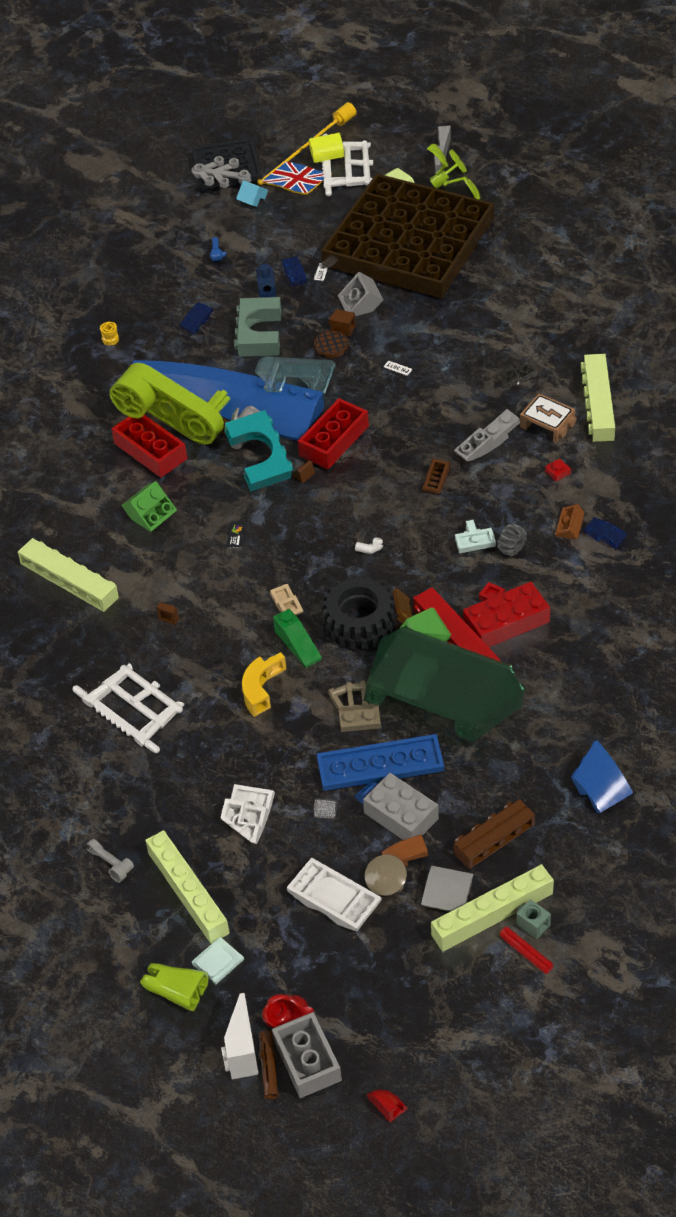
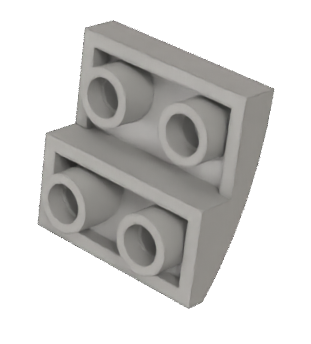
M431 866L421 905L447 912L461 907L467 903L473 874Z

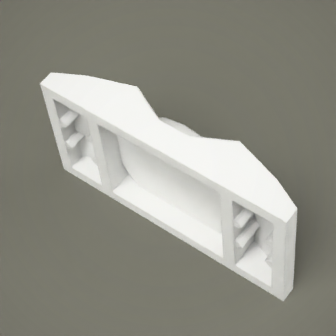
M313 858L307 862L287 887V891L308 908L318 910L327 915L337 925L354 931H358L382 900L380 896Z

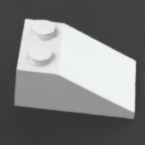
M244 993L239 995L224 1037L225 1047H221L226 1072L230 1071L232 1079L258 1075Z

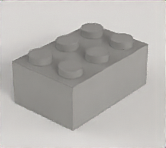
M389 773L363 799L364 813L403 840L420 834L423 835L439 819L438 804L392 773Z
M314 1012L272 1029L274 1044L299 1098L342 1081L340 1066Z

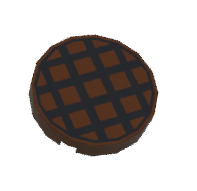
M338 331L323 332L314 341L315 351L320 356L321 354L325 355V358L342 356L344 351L348 349L347 337Z

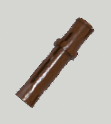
M262 1031L258 1034L260 1041L258 1055L262 1063L264 1098L272 1100L279 1097L275 1067L277 1053L273 1046L272 1032Z

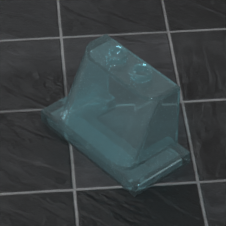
M265 356L258 361L255 372L265 382L264 389L266 392H282L286 377H297L308 386V389L321 391L325 394L336 364L332 360Z

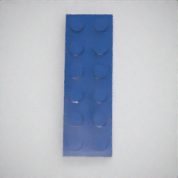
M437 734L317 753L323 791L381 782L389 773L400 779L444 771Z

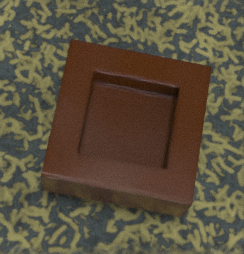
M162 602L158 604L156 608L159 620L176 625L179 621L177 608Z

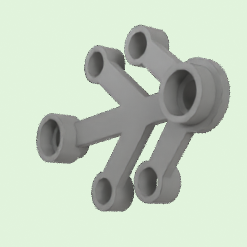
M217 156L214 158V162L206 165L196 164L192 167V174L196 178H202L207 186L213 185L215 178L220 183V187L227 188L229 186V179L223 177L238 178L240 184H242L243 180L251 182V176L247 170H241L239 173L227 171L239 167V162L236 158L230 159L229 164L224 165L223 157Z

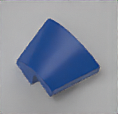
M596 740L592 742L590 750L582 758L580 766L574 771L571 778L580 795H588L596 812L601 813L631 795L633 791L614 760Z

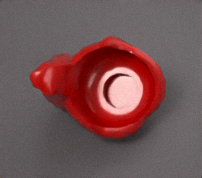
M278 994L272 996L267 1001V1004L262 1009V1017L268 1026L276 1028L310 1014L314 1010L299 995Z

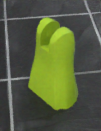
M151 963L147 971L152 976L144 975L140 981L141 985L148 991L165 997L189 1011H194L200 1000L199 995L202 996L207 988L209 977L206 971Z

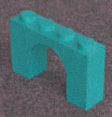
M265 410L225 423V434L231 446L249 440H259L267 444L271 449L272 454L266 461L244 469V478L250 492L291 478V472L293 471L292 463L290 460L287 461L286 449L283 445H280L279 433L277 430L274 431L273 420L270 415H267Z

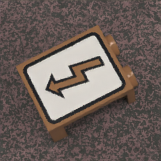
M538 394L520 414V428L526 430L531 423H535L553 431V442L557 443L566 435L567 430L575 425V409Z

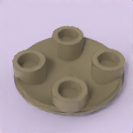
M381 855L374 858L368 864L365 871V882L373 893L388 896L400 892L404 888L407 872L405 865L399 858L393 855Z

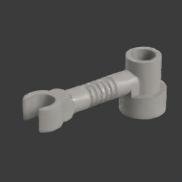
M91 839L87 843L90 846L87 850L91 854L100 856L113 866L109 869V874L114 881L120 883L127 877V873L134 868L133 863L128 858L121 862L104 850L95 839Z

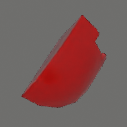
M378 1089L367 1094L369 1100L389 1122L408 1109L399 1097L391 1091Z

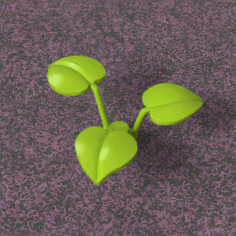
M436 144L430 145L427 150L431 151L443 165L430 178L433 186L438 189L443 184L446 186L463 180L470 188L474 198L480 200L478 189L467 177L447 181L449 179L448 173L457 166L463 173L467 171L459 156L451 149L449 153L456 164L446 172L442 171L448 167L446 157Z

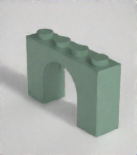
M280 297L240 298V305H237V315L239 317H236V327L238 328H235V337L237 339L234 340L235 350H238L239 357L279 355V331L258 332L251 330L250 327L258 322L281 321Z

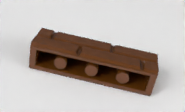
M520 799L514 803L509 802L498 814L493 813L486 822L481 825H475L470 833L465 836L460 835L454 842V854L468 869H471L534 826L535 815Z

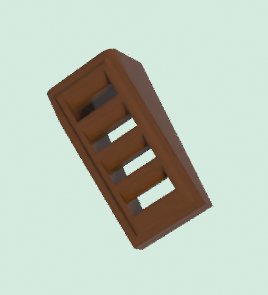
M432 459L422 491L440 495L450 471V462ZM431 479H432V480H436V481H440V482H439V483L432 482ZM429 485H433V486H437L438 488L436 489V488H432V487H428V486H429Z

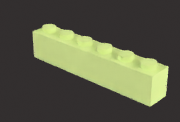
M584 355V362H581V373H584L582 374V383L586 385L584 386V397H587L585 399V408L589 409L587 411V422L591 423L588 424V432L592 434L593 442L614 441L615 422L606 355Z
M32 538L18 551L21 565L103 612L119 598L115 583L107 581L98 573H93L84 565L77 564L70 557L63 556L57 550L47 547L41 541L39 542Z
M163 830L146 839L150 857L210 944L219 937L223 938L228 935L227 919Z
M541 864L432 921L431 936L443 952L516 914L518 908L522 904L525 905L530 899L537 903L552 895L554 880Z

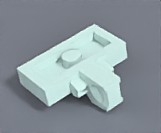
M474 520L466 521L467 531L455 534L459 553L496 547L492 529H476Z

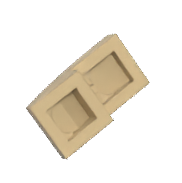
M288 584L270 590V595L280 612L290 608L295 615L303 613L296 595H293Z

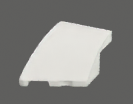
M234 784L231 799H225L221 819L250 842L257 844L269 816L275 792L273 790Z

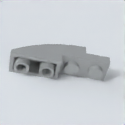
M506 409L484 430L482 428L476 430L454 450L455 453L465 461H471L489 453L508 439V433L520 423V419Z

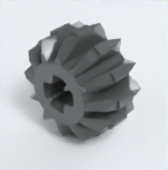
M517 524L506 525V528H503L502 533L499 534L500 538L497 540V548L506 555H517L525 545L527 532Z

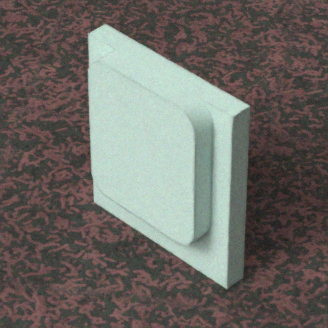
M219 937L196 957L192 964L198 970L208 972L209 979L216 985L244 960V957Z

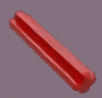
M505 926L500 931V937L542 972L548 974L552 971L553 963L512 929Z

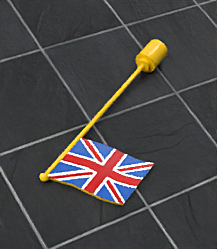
M349 102L345 103L333 113L334 121L313 138L321 136L335 123L344 125L356 115L355 107ZM308 141L264 178L259 179L257 183L259 185L277 186L294 193L308 195L324 181L322 177L324 174H322L323 171L288 162L310 144Z

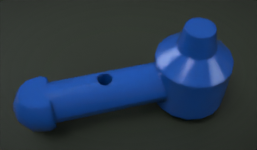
M213 237L210 258L212 261H221L223 257H226V252L219 249L218 238Z

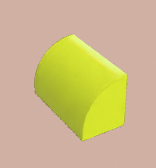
M340 133L309 139L310 152L314 163L345 157Z

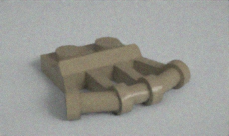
M364 680L354 684L346 682L341 687L328 690L331 700L339 711L341 732L381 728L379 705L385 690V684L379 683L377 685L367 683ZM366 690L377 692L371 704L367 702ZM353 691H361V705H354ZM347 693L349 706H343L338 696Z

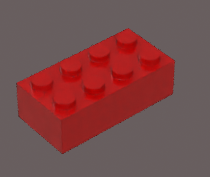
M338 398L298 440L299 456L329 469L369 427L368 411Z
M146 415L140 418L127 417L111 428L114 444L160 478L187 460L185 443Z
M528 582L463 609V620L488 647H492L549 623L550 606L534 584Z

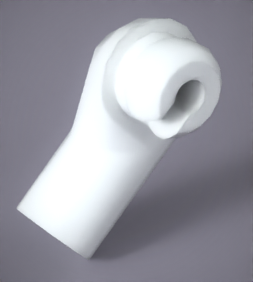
M376 537L371 544L357 542L355 551L366 554L375 553L382 549L383 540Z

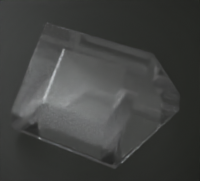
M315 799L314 817L335 819L338 800Z

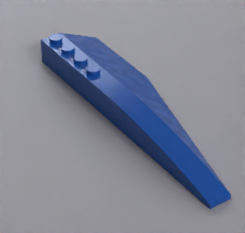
M134 360L132 363H143L152 367L207 403L218 390H225L227 396L230 397V401L220 412L222 418L231 420L236 408H239V416L246 406H253L259 411L265 410L267 415L271 416L274 431L277 430L279 437L298 441L317 421L324 408L323 392L194 364Z

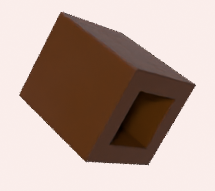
M335 309L328 321L331 331H338L346 336H350L356 326L355 313Z

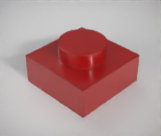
M559 458L546 465L545 472L557 482L571 474V468Z
M488 582L479 593V600L485 601L505 592V589Z

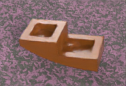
M422 834L398 842L381 852L382 855H393L399 858L405 867L408 866V861L428 856Z

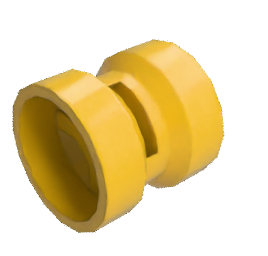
M114 322L103 323L100 326L102 342L108 346L115 345L119 341L117 325Z

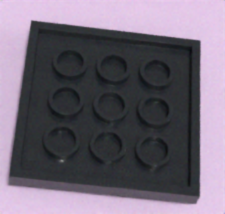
M252 138L191 147L195 165H206L214 162V158L217 156L223 157L224 165L229 164L230 159L236 158L238 159L239 167L227 171L239 173L241 170H247L250 173L251 182H257L259 179H262ZM223 177L229 179V186L240 185L238 178ZM198 178L200 190L220 187V183L215 178L214 184L211 186L205 185V181L202 178Z

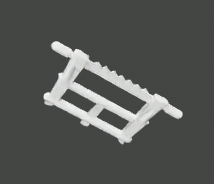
M365 140L362 142H343L346 177H331L330 160L322 161V170H324L322 177L324 178L326 196H331V187L368 186L372 180L370 178L369 166H373V160H369L368 148L371 146V142L367 143ZM362 150L363 160H352L350 151ZM351 165L363 166L364 177H352Z
M130 663L127 666L122 665L119 671L103 681L102 685L89 694L77 685L72 689L75 694L82 698L86 705L91 708L95 707L97 713L101 712V716H106V719L111 720L112 724H116L117 728H121L122 732L126 731L127 736H133L134 740L141 747L145 745L153 753H159L160 748L149 739L159 728L163 729L177 713H181L184 703L175 702L158 690L160 684L156 681L150 684L134 672ZM129 677L143 687L144 690L133 697L118 685ZM113 691L151 719V721L138 731L101 703L100 700ZM152 694L168 707L157 715L140 701Z

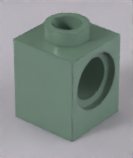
M531 899L525 905L522 904L516 912V925L536 940L551 924V914Z

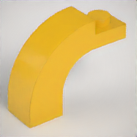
M281 652L271 656L266 661L258 657L244 672L242 679L244 701L247 709L254 717L271 708L269 695L262 686L268 679L286 670L285 656Z

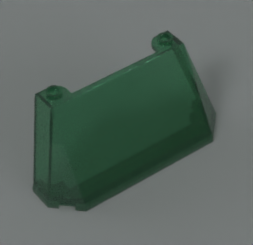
M402 627L381 638L363 701L379 705L384 702L386 695L456 721L455 731L457 735L474 742L522 707L525 688L522 683H519L514 674L513 667L509 664L410 628Z

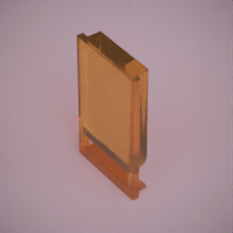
M395 587L393 596L396 612L399 614L397 619L404 623L406 619L412 617L410 599Z

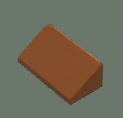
M579 504L562 508L555 532L557 537L578 539L584 518V511Z

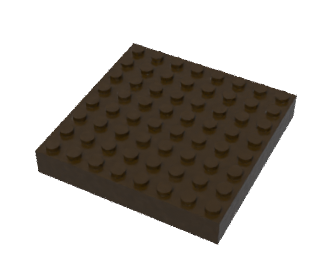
M376 173L322 248V266L354 275L360 272L376 281L443 298L494 220V203Z

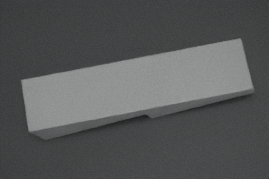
M438 126V147L446 157L451 139V126ZM434 155L436 173L443 165Z

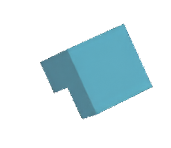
M243 180L236 199L257 207L260 198H266L268 190Z

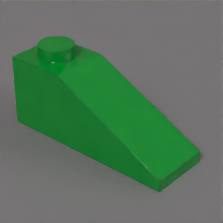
M290 608L273 616L275 632L305 668L322 660L320 653L302 623Z

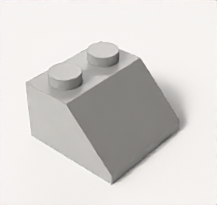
M360 272L338 294L344 310L354 312L355 316L373 312L383 301L374 280Z

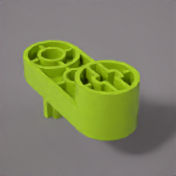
M143 363L132 364L110 389V398L113 404L123 414L132 418H140L148 412L192 441L204 445L212 443L224 428V421L220 412L230 401V397L227 396L225 390H218L207 403Z

